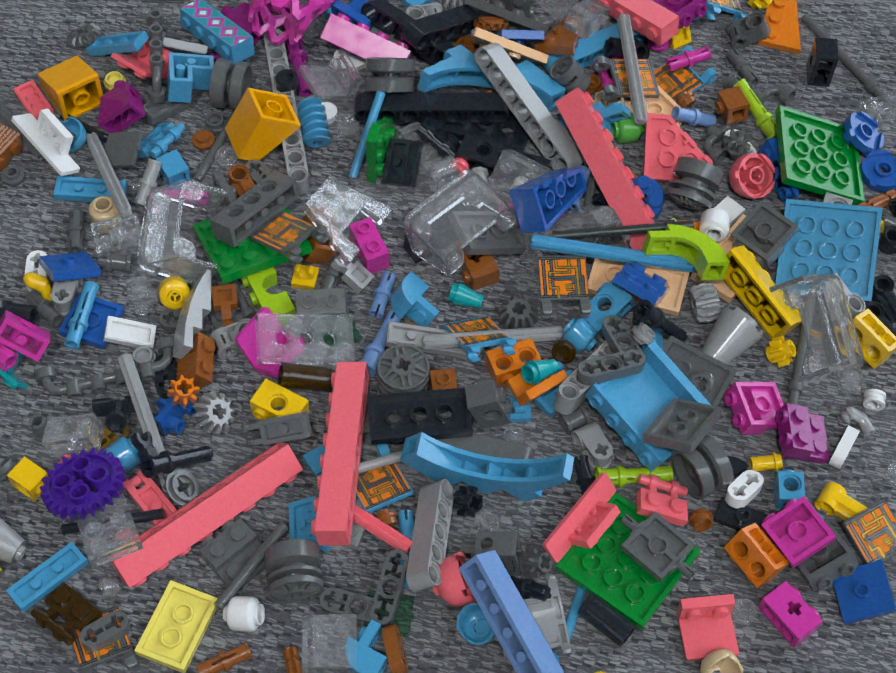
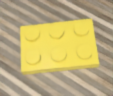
M170 580L134 650L135 654L181 673H186L217 610L214 603L218 598Z

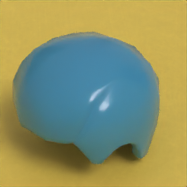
M69 116L68 120L60 122L74 136L69 153H73L81 149L85 144L87 133L83 124L78 119Z
M472 602L464 606L458 613L456 628L468 643L472 645H485L496 636L478 603Z

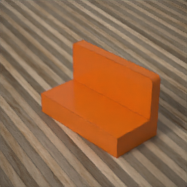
M562 370L557 374H552L537 385L527 384L523 380L521 373L507 380L506 383L522 407L559 386L568 376Z

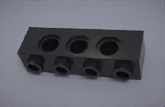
M465 134L456 154V158H463L468 162L469 171L475 167H483L488 170V177L512 185L516 177H525L531 181L549 173L551 168V160L542 156H536Z

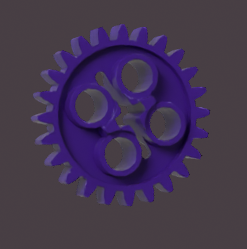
M92 448L89 453H86L85 449H82L79 455H76L74 451L71 452V458L69 459L63 456L61 464L54 462L55 470L46 471L49 477L42 478L44 485L40 487L42 492L40 496L47 510L51 511L53 516L59 514L61 519L64 520L69 515L71 521H74L77 515H80L81 519L84 520L88 513L95 517V511L98 509L105 512L104 505L106 504L113 506L112 498H120L118 490L125 488L122 483L126 481L125 471L118 457L114 458L112 452L106 454L105 450L101 449L97 453L95 448Z

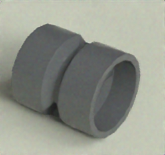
M564 55L557 59L550 69V76L566 89L565 92L567 94L577 87L584 92L590 84V75L570 55Z

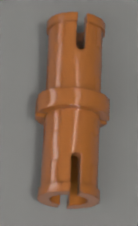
M244 642V644L226 652L221 650L217 652V656L195 665L198 673H219L223 670L228 672L231 670L230 667L251 659L253 656L248 644Z

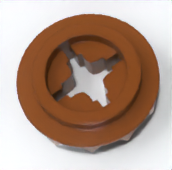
M480 16L474 20L473 26L483 30L499 31L508 28V21H504V18Z

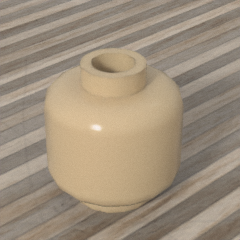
M97 197L90 203L88 211L95 228L108 231L118 226L121 217L112 197Z

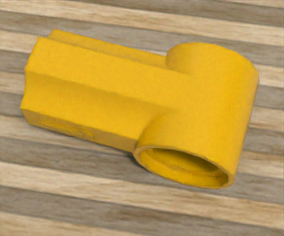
M836 482L826 483L814 502L818 510L821 508L827 512L826 515H836L844 521L868 508L849 497L846 490Z

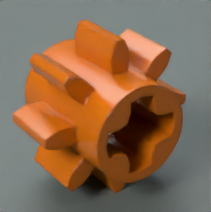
M181 375L177 382L171 380L170 386L173 389L168 390L167 396H173L172 405L179 404L186 408L189 402L196 403L197 397L194 394L199 393L200 387H194V378L189 380Z

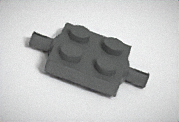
M656 511L647 520L640 523L636 522L629 514H626L620 522L632 532L630 537L621 545L620 550L659 583L676 570L680 571L688 580L694 576L696 570L692 569L684 561L694 549L695 544Z

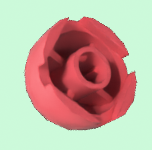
M744 154L732 164L728 175L729 183L732 189L741 197L748 199L765 197L774 187L775 180H772L775 168L771 160L764 154Z
M461 551L444 558L443 562L439 565L441 569V584L432 587L436 596H441L443 601L456 607L477 602L459 570L465 564L463 559L467 558Z

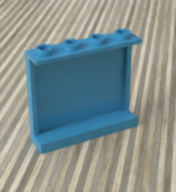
M655 341L649 344L643 351L646 360L641 373L602 382L598 385L595 383L585 395L590 405L597 409L604 417L608 426L617 432L622 438L623 443L630 447L639 458L641 464L647 467L650 472L667 461L674 450L643 443V433L673 398L711 405Z

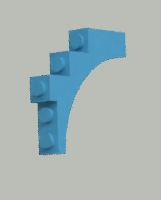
M461 44L448 49L443 56L444 60L423 69L418 88L424 93L451 85H471L495 89L476 63L474 54ZM528 60L515 64L550 112L557 108L555 102L564 96L566 89Z
M421 432L405 438L400 461L434 481L447 479L451 485L464 482L467 485L477 487L478 491L483 494L502 489L519 500L526 502L541 497L543 489L570 481L574 457L567 453L539 459L492 457L453 447Z

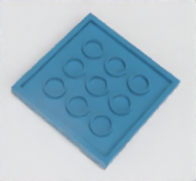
M786 199L784 216L798 225L799 230L783 247L784 251L778 258L775 285L785 294L807 296L810 277L815 276L819 278L817 295L825 293L820 284L837 273L851 293L859 295L864 302L871 301L883 208Z

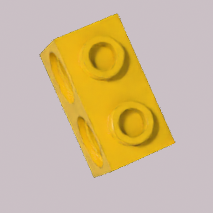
M869 309L855 316L840 334L873 369L888 360L896 351V336Z

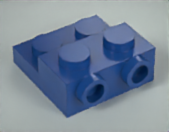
M634 261L632 264L626 263L621 272L616 273L612 282L639 298L650 301L653 306L660 304L670 286L665 284L667 280L655 273L653 276L644 272L646 268Z

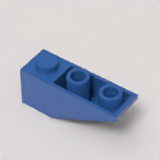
M777 137L767 139L758 149L757 153L764 154L771 160L775 168L772 181L775 180L774 187L785 206L786 199L795 200L799 196V188L782 183Z

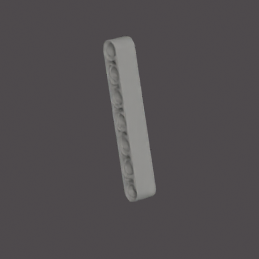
M495 42L476 49L474 55L476 63L546 159L551 160L553 170L581 166L582 159L579 152L503 47Z

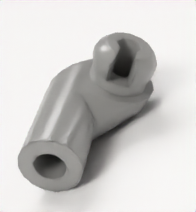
M846 407V410L841 412L840 416L843 421L850 423L854 420L865 437L876 432L868 416L854 407Z

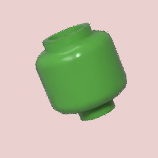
M631 114L630 118L611 124L613 138L620 144L635 143L644 132V125H637L633 114Z

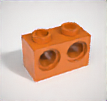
M532 338L516 342V345L512 346L515 354L506 356L501 347L486 351L485 365L491 379H494L498 386H508L507 380L521 373V368L525 365V362H522V360H541ZM499 367H505V368H507V369L502 370V369H499Z
M756 523L742 528L723 547L732 561L746 574L747 579L756 588L772 581L789 564Z

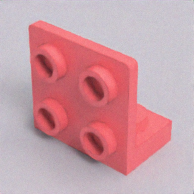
M149 39L143 44V48L140 51L131 53V55L112 53L111 57L117 60V65L125 69L131 68L135 71L134 74L142 79L147 77L152 79L149 63ZM164 47L161 79H167L168 53L171 52Z
M734 594L680 600L676 614L686 661L703 660L708 653L717 649L730 650L738 656L739 649L731 617L736 604Z

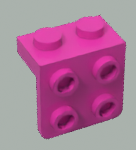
M262 307L235 337L236 344L255 372L272 378H277L281 362L290 363L306 345L302 337L286 334L271 310L267 307Z

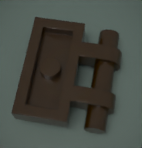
M64 582L44 600L46 606L49 607L48 610L42 611L39 607H35L30 613L41 628H47L52 632V636L57 641H63L68 646L75 641V636L71 634L75 629L81 632L84 627L102 617L99 609ZM60 616L66 622L59 624L55 619Z

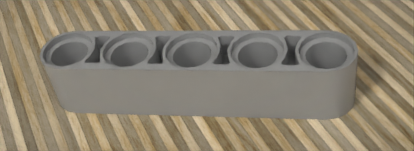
M605 341L586 360L614 353L607 341ZM623 341L617 343L621 347L629 346L628 343ZM605 365V367L609 370L617 369L615 365ZM578 368L558 388L553 406L561 414L568 415L573 413L587 399L585 395L593 386L579 382L577 379Z
M441 479L422 486L419 492L406 572L407 584L413 592L438 586L442 581L439 565L443 562L446 555L454 499L452 495L454 493L453 487L447 479Z

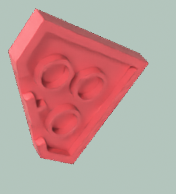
M647 113L648 121L645 124L643 176L646 175L657 182L669 183L671 179L681 180L673 174L678 157L681 156L699 159L713 165V161L709 156L705 155L697 147L695 141L686 132L681 130L670 115Z

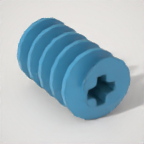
M317 97L303 99L297 104L303 144L312 148L325 147L331 143V138L328 137L330 131L326 129L328 122L325 121L327 119V115L324 113L325 106L321 105L322 99Z

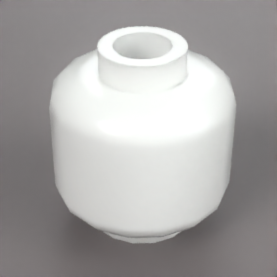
M710 208L704 211L700 217L699 231L712 238L715 242L726 239L730 229L728 213L720 208Z
M253 596L232 597L228 605L223 609V619L227 621L228 627L233 631L253 632L264 622L265 608Z

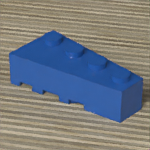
M582 167L556 169L509 190L516 213V220L520 225L522 233L546 232L587 189Z

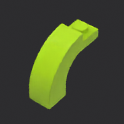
M667 224L665 231H648L642 247L644 255H675L687 260L695 267L701 280H723L730 264L725 251L717 242L698 230L682 225Z

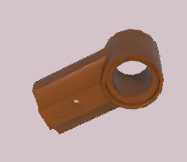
M236 164L229 169V185L232 184L235 187L238 198L255 186L249 175V169L245 165Z

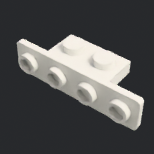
M49 109L40 110L38 120L30 113L12 116L11 121L59 175L64 176L79 172L80 167L68 155L74 136Z

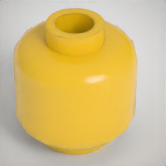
M179 276L166 277L158 288L160 302L163 306L172 310L181 309L190 293L187 282Z

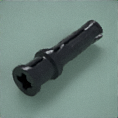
M641 300L635 305L633 315L637 320L644 321L651 329L659 330L668 338L674 336L683 342L687 340V332L667 319L664 312L659 308H654L650 301Z
M203 446L176 453L162 451L159 455L155 456L147 454L142 456L140 460V469L146 478H152L158 473L170 474L180 467L210 462L213 452L209 446Z

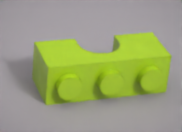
M274 267L240 278L243 288L248 287L250 291L248 296L253 307L257 306L259 310L262 307L269 308L281 327L297 321L296 309L286 291L278 294L266 292L268 288L278 285L277 272Z

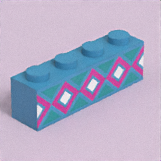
M196 0L180 8L181 26L192 33L197 39L204 42L210 49L220 54L222 58L230 59L233 65L238 61H243L255 55L253 36L204 0Z

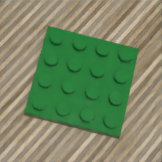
M779 105L775 109L782 183L824 196L826 192L853 200L852 204L854 205L864 202L859 151L853 144L845 141L843 137L845 132L844 125Z
M285 208L283 210L284 212L291 214L288 208ZM210 219L192 225L197 239L222 284L289 261L284 255L251 240L250 236L235 248L215 239ZM308 239L298 245L301 249V253L298 254L300 257L313 253Z
M615 492L607 502L617 505L620 510L612 525L607 528L591 549L572 545L556 564L555 570L588 594L595 593L642 631L683 577V574L676 570L659 583L620 550L621 545L630 537L632 532L620 522L626 514H629L636 522L640 523L649 517L637 514V506ZM695 546L684 562L691 566L701 550Z

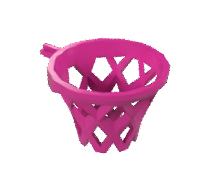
M250 0L248 22H252V30L258 37L267 32L271 44L281 45L289 38L290 45H293L299 41L313 20L330 8L331 4L336 0H309L306 5H299V0ZM270 11L279 13L280 15H272ZM258 12H260L264 23L262 26L259 25ZM284 25L286 31L277 36L275 28Z

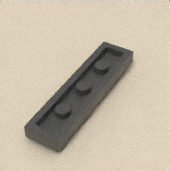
M465 0L464 2L469 6L533 30L543 31L544 34L547 33L549 26L542 23V18L532 14L530 18L523 16L525 12L516 8L508 11L505 9V4L494 1L493 5L487 3V0Z

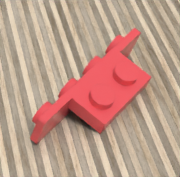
M600 473L543 542V547L549 553L553 562L558 563L572 545L591 549L619 515L620 510L617 505L607 503L615 494L616 488L606 473Z

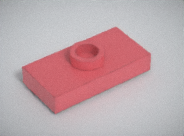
M34 80L13 88L15 96L26 112L32 114L36 120H38L40 110L49 109L55 114L52 106Z

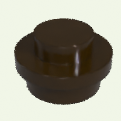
M559 340L553 345L552 357L556 361L568 364L575 358L576 348L568 340Z

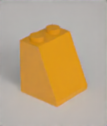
M79 56L67 59L37 73L41 88L58 113L62 115L64 121L68 118V114L77 117L100 106L103 92L99 75Z
M247 88L225 130L237 158L250 161L255 159L261 160L298 130L301 124L287 95Z

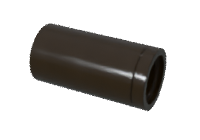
M281 362L278 372V385L285 388L329 392L332 369L330 367Z

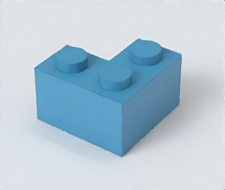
M168 53L166 76L169 102L191 103L192 89L209 90L214 67L212 55Z

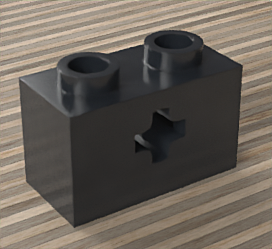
M815 38L806 64L807 85L830 86L839 60L837 39Z

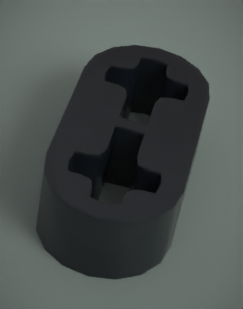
M163 354L157 356L154 362L161 360ZM174 357L171 364L167 367L168 372L164 373L163 370L155 372L156 392L163 399L169 398L167 396L168 390L164 391L163 388L164 380H168L169 385L171 380L177 381V365Z

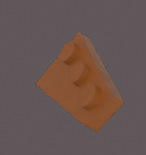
M575 17L564 18L548 34L544 35V40L538 41L534 45L535 50L544 54L574 55L575 47L579 44L578 39L581 38L585 29L584 19H575Z

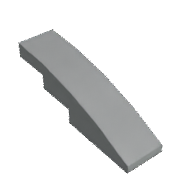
M206 270L198 278L183 304L174 335L173 357L182 359L193 348V335L202 330V320L211 312V270Z

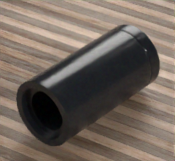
M592 593L584 601L577 613L619 647L627 641L636 628L635 624L595 593Z

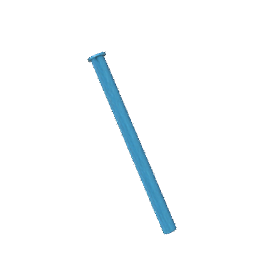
M533 234L530 239V247L534 249L585 255L587 257L633 263L634 261L640 265L697 273L695 267L690 262L675 255H644L643 250Z

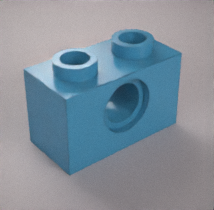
M612 280L609 283H604L598 289V294L590 299L591 313L589 318H584L597 330V334L601 338L603 337L601 329L605 317L616 315L623 318L636 305L633 297L622 287L612 282ZM605 303H610V304H611V307H610L609 310H607V311H601V310H600V307H601L603 304H605Z

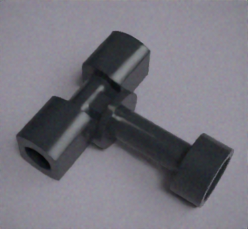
M126 395L125 400L111 401L110 397L92 399L93 416H106V427L112 432H120L125 428L127 413H136L130 395Z

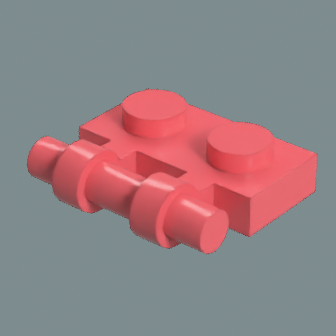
M639 474L637 483L645 485V488H640L636 493L637 514L650 517L656 511L669 523L684 527L688 522L687 501L679 499L678 495L685 497L688 488L681 486L677 481L670 480L667 482L661 480L653 474H649V476ZM657 489L665 491L666 494L657 492Z

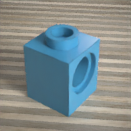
M177 149L156 158V161L163 163L159 173L168 187H179L191 181L189 167Z
M790 469L777 472L773 481L775 509H784V506L790 500L795 498L798 500L805 496L804 473L795 472ZM785 486L792 488L793 491H788L785 489Z

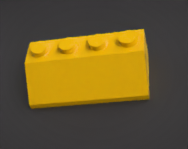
M743 245L734 247L727 253L730 264L724 276L725 282L771 339L787 335L804 321L799 311L786 299L784 292L771 280L769 273L762 269L752 252L748 251Z

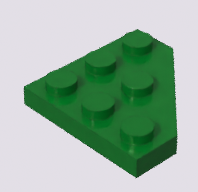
M383 117V119H379L377 122H372L366 139L367 182L376 184L378 176H383L385 167L383 161L387 157L390 138L396 137V128H393V118Z

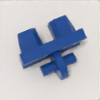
M173 396L167 400L159 398L156 401L159 410L155 414L157 417L154 420L161 428L160 432L166 436L170 432L180 435L186 425L182 417L185 414L192 416L194 413H197L192 407L194 403L189 402L186 408H183V405H172Z

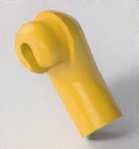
M26 273L23 277L25 285L39 291L45 300L52 301V288L48 279L37 273Z

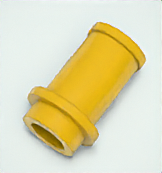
M772 452L771 455L749 457L750 468L754 471L774 470V472H777L778 469L783 468L782 456L775 452Z

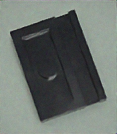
M390 138L382 183L415 187L424 143L421 141Z

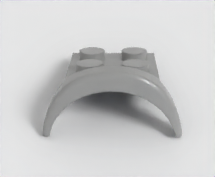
M551 575L547 578L548 586L551 588V598L545 602L529 598L524 599V602L551 650L560 649L562 655L571 653V645L557 580L554 575ZM503 650L504 658L508 659L506 653Z

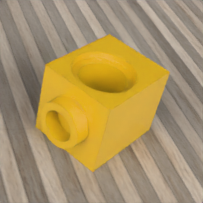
M25 456L7 474L11 486L34 502L41 497L40 487L44 485L42 478L49 477L45 470Z

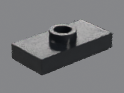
M722 496L713 521L736 531H740L742 528L756 523L761 529V524L768 514L748 506L733 508L726 503L725 497Z

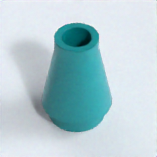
M453 283L447 301L453 302L452 305L480 309L484 295L475 292L462 283Z
M555 359L527 361L521 368V375L527 384L537 385L552 374L557 373L559 365Z

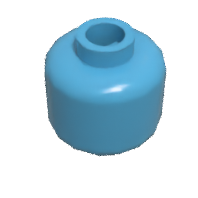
M572 318L562 330L564 334L562 340L571 342L576 348V353H581L585 349L589 352L598 342L595 339L597 330L584 318Z
M121 436L105 449L106 454L112 452L114 458L118 457L124 468V474H127L140 464L137 456L138 450L132 445L130 437L127 439Z

